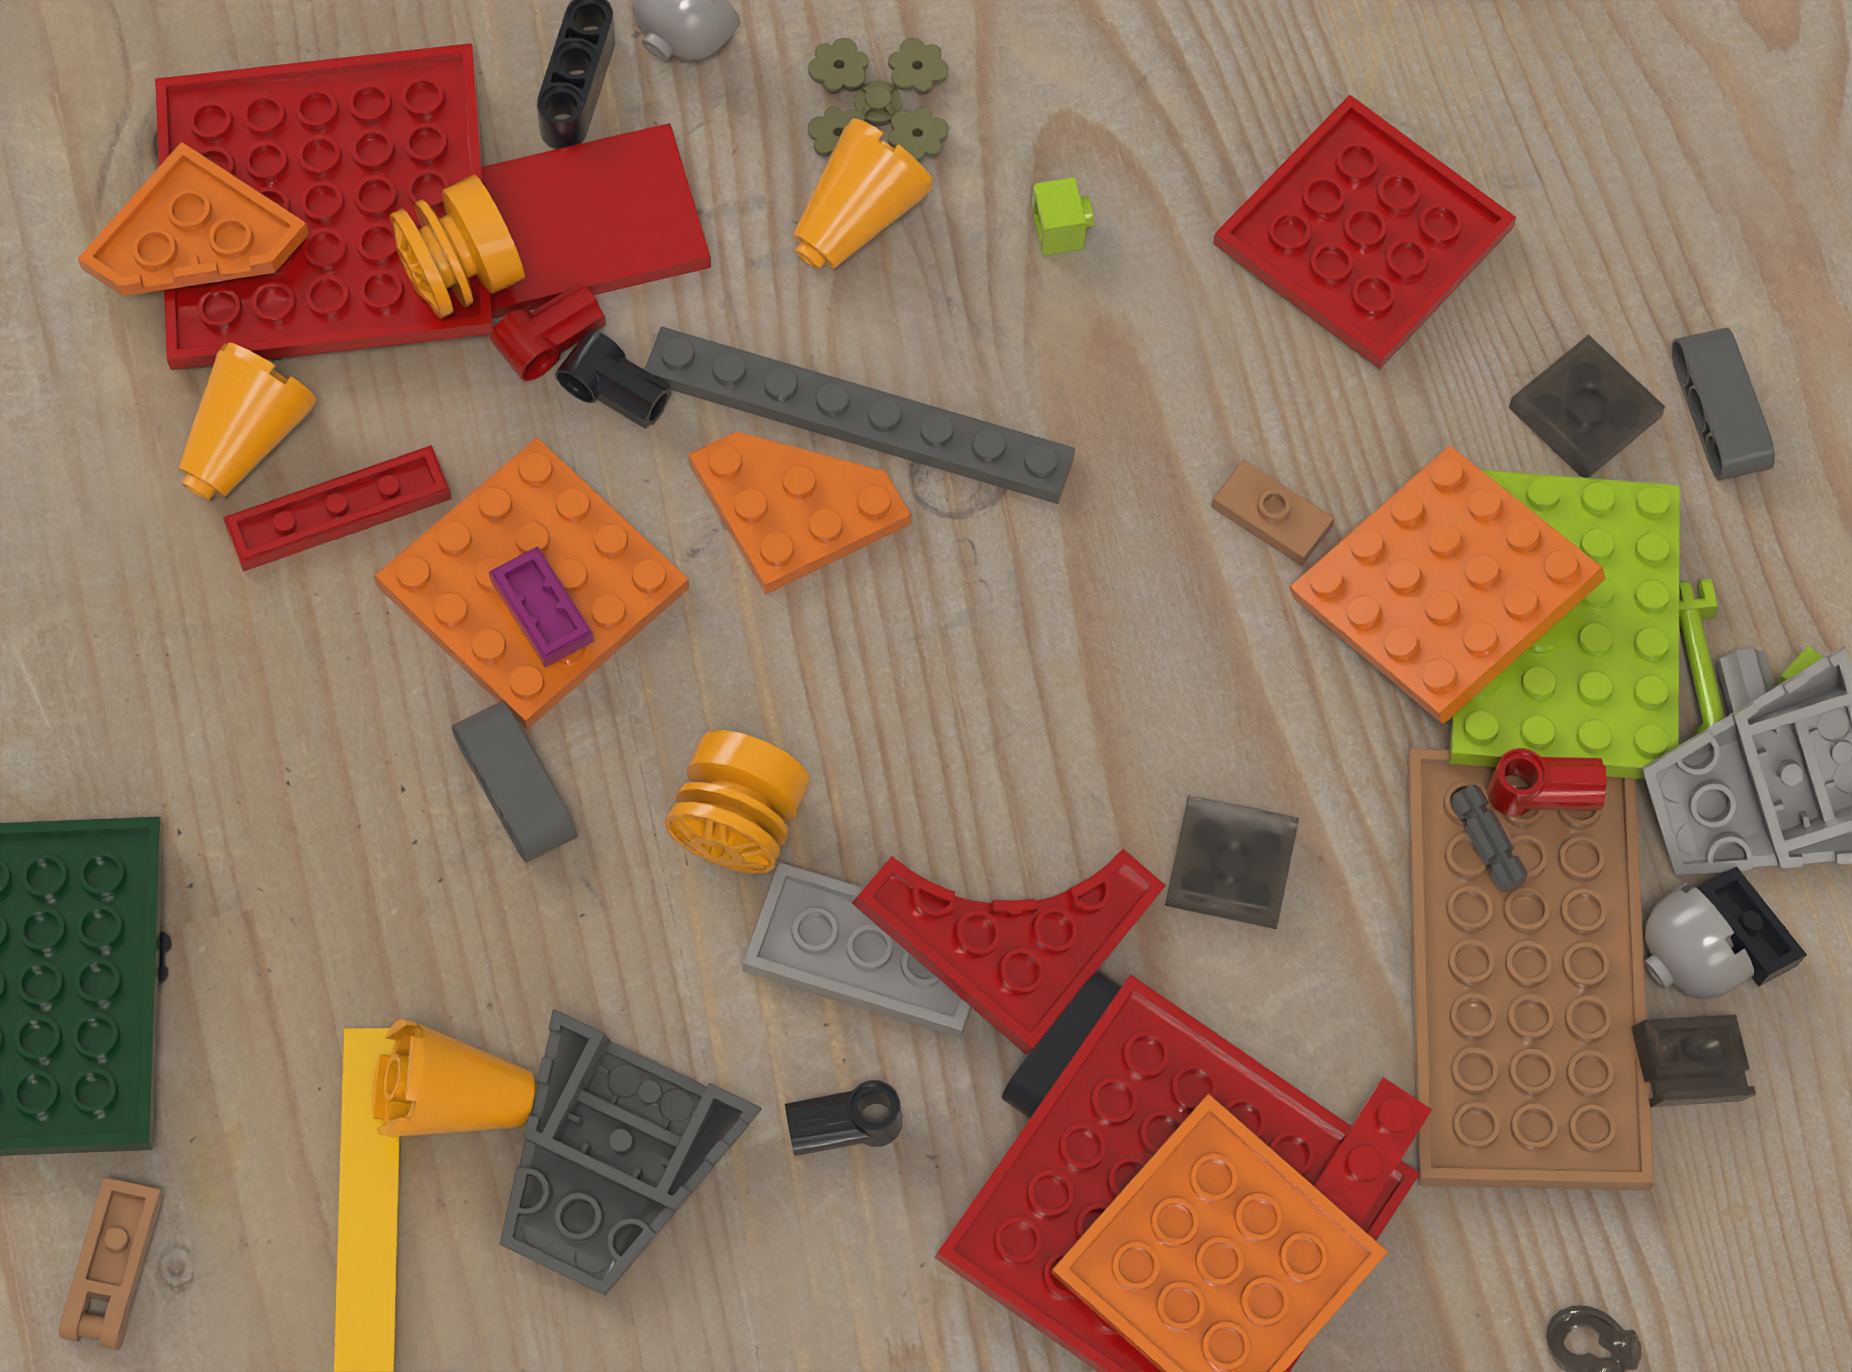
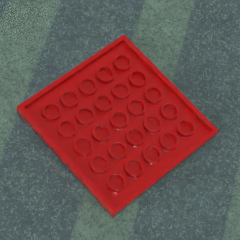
M472 43L155 78L159 166L183 142L304 221L309 230V235L275 273L164 290L166 355L171 370L213 366L218 351H220L224 343L227 345L228 342L248 349L267 360L490 335L494 331L492 294L481 284L476 275L468 278L473 295V303L464 307L453 293L451 287H449L447 292L452 303L453 313L442 319L434 313L429 303L413 287L396 250V238L390 220V214L404 209L417 229H419L421 225L415 210V202L423 199L440 219L447 215L442 199L443 189L473 175H476L484 185L476 64Z
M1130 974L934 1258L1097 1372H1161L1051 1274L1052 1269L1208 1094L1312 1185L1319 1177L1351 1125ZM1400 1160L1359 1226L1375 1241L1420 1173ZM1303 1351L1291 1363V1365L1285 1370V1372H1290L1292 1370V1368L1296 1364L1297 1360L1299 1359Z

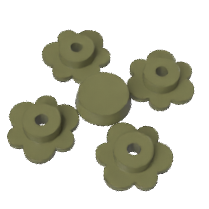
M839 38L833 42L832 46L827 43L818 45L815 50L816 58L808 66L809 76L814 81L824 82L825 88L830 92H838L842 87L850 90L858 89L854 99L856 110L850 109L842 112L840 108L832 106L825 110L824 117H815L808 123V135L811 139L815 140L814 149L816 153L822 156L832 154L839 139L838 135L840 136L844 127L855 118L863 120L872 126H884L891 123L893 130L888 134L889 145L895 148L899 144L917 161L923 159L925 154L931 157L940 154L942 150L941 141L945 140L948 136V124L941 118H932V112L925 107L916 109L914 113L909 110H900L902 97L898 89L908 90L914 87L917 92L926 93L931 90L932 83H940L947 78L948 65L941 59L942 52L940 47L934 44L925 46L922 41L915 38L906 39L900 45V52H894L888 58V65L893 70L891 74L892 84L885 81H871L864 84V69L867 68L869 59L865 53L857 52V45L853 40Z

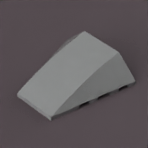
M1842 646L1641 768L1675 876L1721 873L1738 867L1740 871H1750L1753 867L1780 866V868L1803 867V864L1852 863V666L1845 646Z

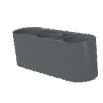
M1721 328L1674 339L1672 342V359L1675 372L1714 477L1721 481L1772 469L1775 462L1773 441L1731 330L1729 328Z
M501 701L452 725L454 737L465 760L524 862L527 863L577 838L576 829L566 807L505 702Z

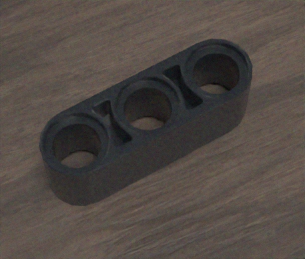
M572 0L565 11L537 100L540 135L542 140L553 149L581 144L587 135L615 47L613 10L607 0ZM587 26H597V27H599L598 29H594V30H584V29H582V28L587 27ZM573 70L585 71L584 73L578 75L568 73L569 71ZM559 114L571 115L569 118L566 119L553 118L554 116Z
M1100 970L1095 972L1014 1073L1002 1094V1099L1030 1119L1117 995L1122 985Z

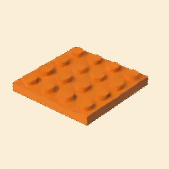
M538 437L374 575L376 585L498 703L501 701L505 702L514 718L526 730L689 589V579ZM537 546L593 632L594 642L547 667H544L489 577L491 570Z
M1449 445L1289 587L1293 598L1441 724H1444L1605 580L1603 568Z
M1208 1094L1052 1269L1051 1274L1161 1372H1285L1388 1251Z

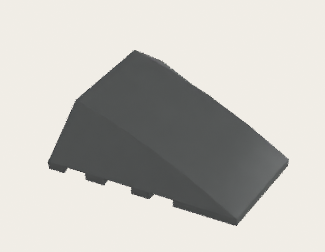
M553 1009L548 1028L550 1033L545 1055L541 1059L538 1072V1086L531 1115L528 1116L524 1133L525 1143L520 1165L516 1168L499 1244L606 1296L760 1113L762 1108L711 1083L704 1086L610 1041L605 1033Z

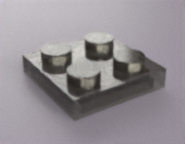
M1588 334L1511 398L1509 409L1578 475L1583 478H1589L1663 416L1665 406Z
M1188 795L1165 906L1277 929L1299 818Z

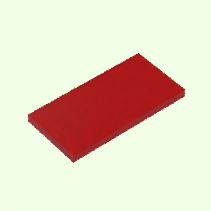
M670 123L483 166L484 186L507 226L525 273L523 280L492 294L494 319L505 317L519 309H527L528 311L537 309L578 283L583 287L587 286L593 295H598L711 268V257Z

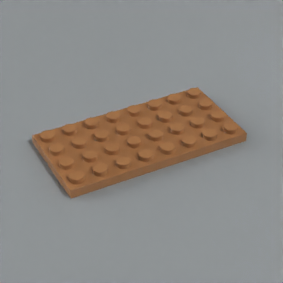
M1410 748L1407 756L1415 1088L1416 1099L1432 1109L1417 1133V1167L1420 1173L1418 1185L1651 1190L1654 1185L1636 779L1606 777L1605 804L1602 810L1531 809L1524 815L1513 817L1503 815L1489 802L1487 788L1495 768L1449 764L1450 749ZM1505 776L1508 783L1514 788L1521 790L1529 789L1525 780L1519 776ZM1472 785H1477L1482 789L1489 802L1486 806L1487 811H1494L1514 847V850L1511 851L1512 856H1519L1527 871L1525 882L1517 888L1502 892L1494 883L1490 875L1493 871L1492 867L1485 866L1465 830V827L1468 826L1467 821H1460L1452 806L1454 795L1462 789Z

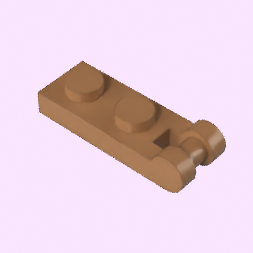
M103 1177L61 1318L60 1338L79 1342L81 1337L99 1340L100 1346L113 1350L121 1348L126 1334L129 1312L163 1200L161 1189ZM91 1298L109 1302L105 1317L87 1313Z

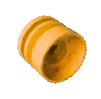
M476 175L470 176L442 190V199L447 215L440 219L423 199L415 202V210L421 225L419 229H417L404 209L390 214L396 238V250L401 263L417 293L429 303L434 313L440 319L453 313L452 303L447 292L449 287H451L459 302L464 307H467L473 303V295L468 278L476 275L481 284L491 294L525 278L522 262L507 226L489 192Z
M727 730L708 731L699 739L687 767V777L691 782L685 783L678 788L675 795L676 804L669 809L665 818V829L677 843L689 852L713 864L750 874L768 873L777 865L780 857V846L784 845L788 838V826L785 822H789L797 816L810 786V775L803 765L791 755L764 740L744 733Z

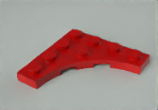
M1122 849L1096 874L1053 897L1036 901L1034 898L1024 900H993L991 903L957 897L955 896V891L928 881L891 856L852 901V904L1022 1052L1028 1054L1166 885L1126 850Z

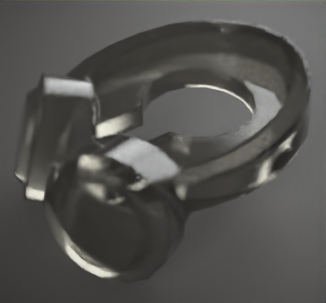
M1582 1305L1570 1306L1556 1313L1547 1326L1548 1350L1556 1364L1566 1372H1625L1638 1368L1642 1355L1638 1335L1634 1330H1623L1616 1320L1601 1310ZM1579 1327L1590 1328L1598 1334L1599 1345L1610 1351L1611 1357L1599 1359L1591 1353L1576 1355L1565 1347V1339L1573 1329Z

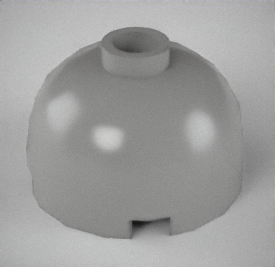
M633 0L632 9L636 24L645 35L642 44L649 52L664 61H667L670 56L684 61L702 60L714 54L731 37L741 23L737 12L727 0H718L716 4L713 0Z
M1685 882L1665 896L1654 907L1646 922L1645 942L1651 957L1646 959L1644 964L1661 988L1666 989L1673 984L1686 996L1709 999L1720 997L1736 989L1754 976V968L1746 950L1743 949L1736 955L1732 951L1733 943L1730 936L1734 934V931L1716 907L1699 889L1694 887L1690 890L1689 884Z

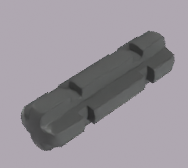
M1477 785L1469 786L1454 795L1452 806L1460 821H1467L1468 826L1465 827V830L1485 866L1492 867L1493 871L1490 875L1497 888L1502 892L1517 888L1525 882L1527 871L1519 856H1512L1511 851L1514 850V847L1494 811H1487L1486 806L1489 802L1482 789Z

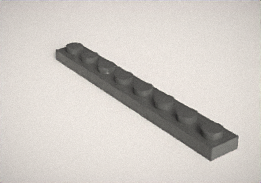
M662 326L644 369L669 384L671 390L1056 504L1059 503L1075 456L1074 447Z

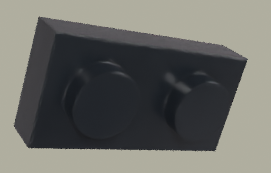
M1738 867L1697 887L1716 907L1734 931V934L1730 936L1734 954L1736 955L1743 949L1746 950L1754 968V976L1751 978L1758 987L1797 967L1807 956Z

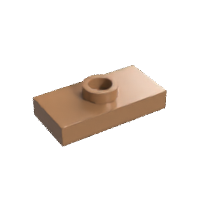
M1246 460L1240 463L1212 500L1211 506L1301 566L1329 532L1334 522L1333 516Z

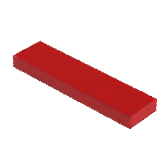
M430 445L223 517L240 566L244 572L451 500V493L433 447Z

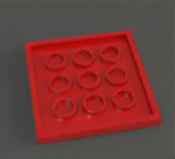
M1349 95L1215 233L1213 244L1377 368L1381 369L1514 228L1516 216L1356 98Z

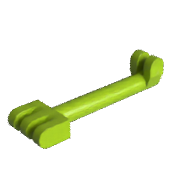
M1711 578L1698 580V594L1700 598L1695 599L1690 581H1679V622L1703 724L1697 729L1696 735L1725 718L1702 619L1715 618L1718 609Z

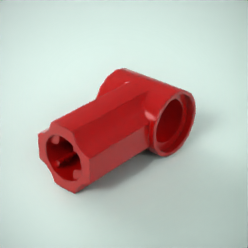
M578 283L532 312H529L527 309H519L509 313L494 326V331L490 334V340L522 381H533L547 373L558 361L560 353L579 342L587 331H596L606 325L605 315L597 299L587 286L583 287Z
M1511 749L1503 754L1493 772L1487 788L1488 799L1497 811L1503 815L1513 817L1524 815L1531 809L1602 810L1605 804L1607 786L1606 766L1603 765L1602 758L1540 757V755L1529 749ZM1505 776H1519L1525 780L1529 789L1521 790L1514 788L1508 783Z

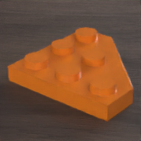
M181 142L77 259L84 271L120 295L129 296L275 273L309 235V230L304 221Z
M738 431L688 454L689 466L765 595L911 524L910 511L883 470Z

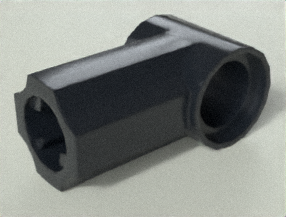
M594 330L586 332L555 373L560 385L575 398L586 403H594L597 399L645 429L651 424L654 425L659 419L672 395L669 384L627 360L625 353L613 340Z
M869 1080L861 1083L853 1091L785 1104L794 1156L862 1143L871 1147H882L892 1143L899 1136L902 1129V1111L899 1097L889 1084L879 1080ZM872 1104L884 1105L891 1111L884 1121L877 1124L865 1122L860 1117L862 1111Z

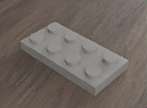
M778 863L742 963L743 972L960 1039L962 1038L972 1007L852 904V901L864 889L863 887L785 863Z

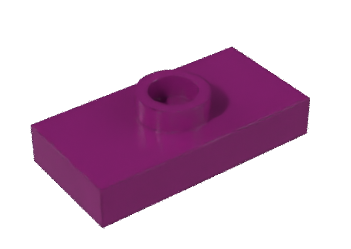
M538 546L489 572L491 583L544 667L594 642L593 632Z

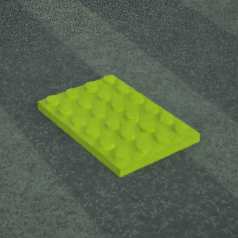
M1481 470L1603 568L1605 580L1451 717L1449 764L1496 768L1503 754L1511 749L1524 748L1532 750L1540 755V757L1602 758L1603 765L1606 766V777L1645 780L1641 768L1679 746L1680 485Z

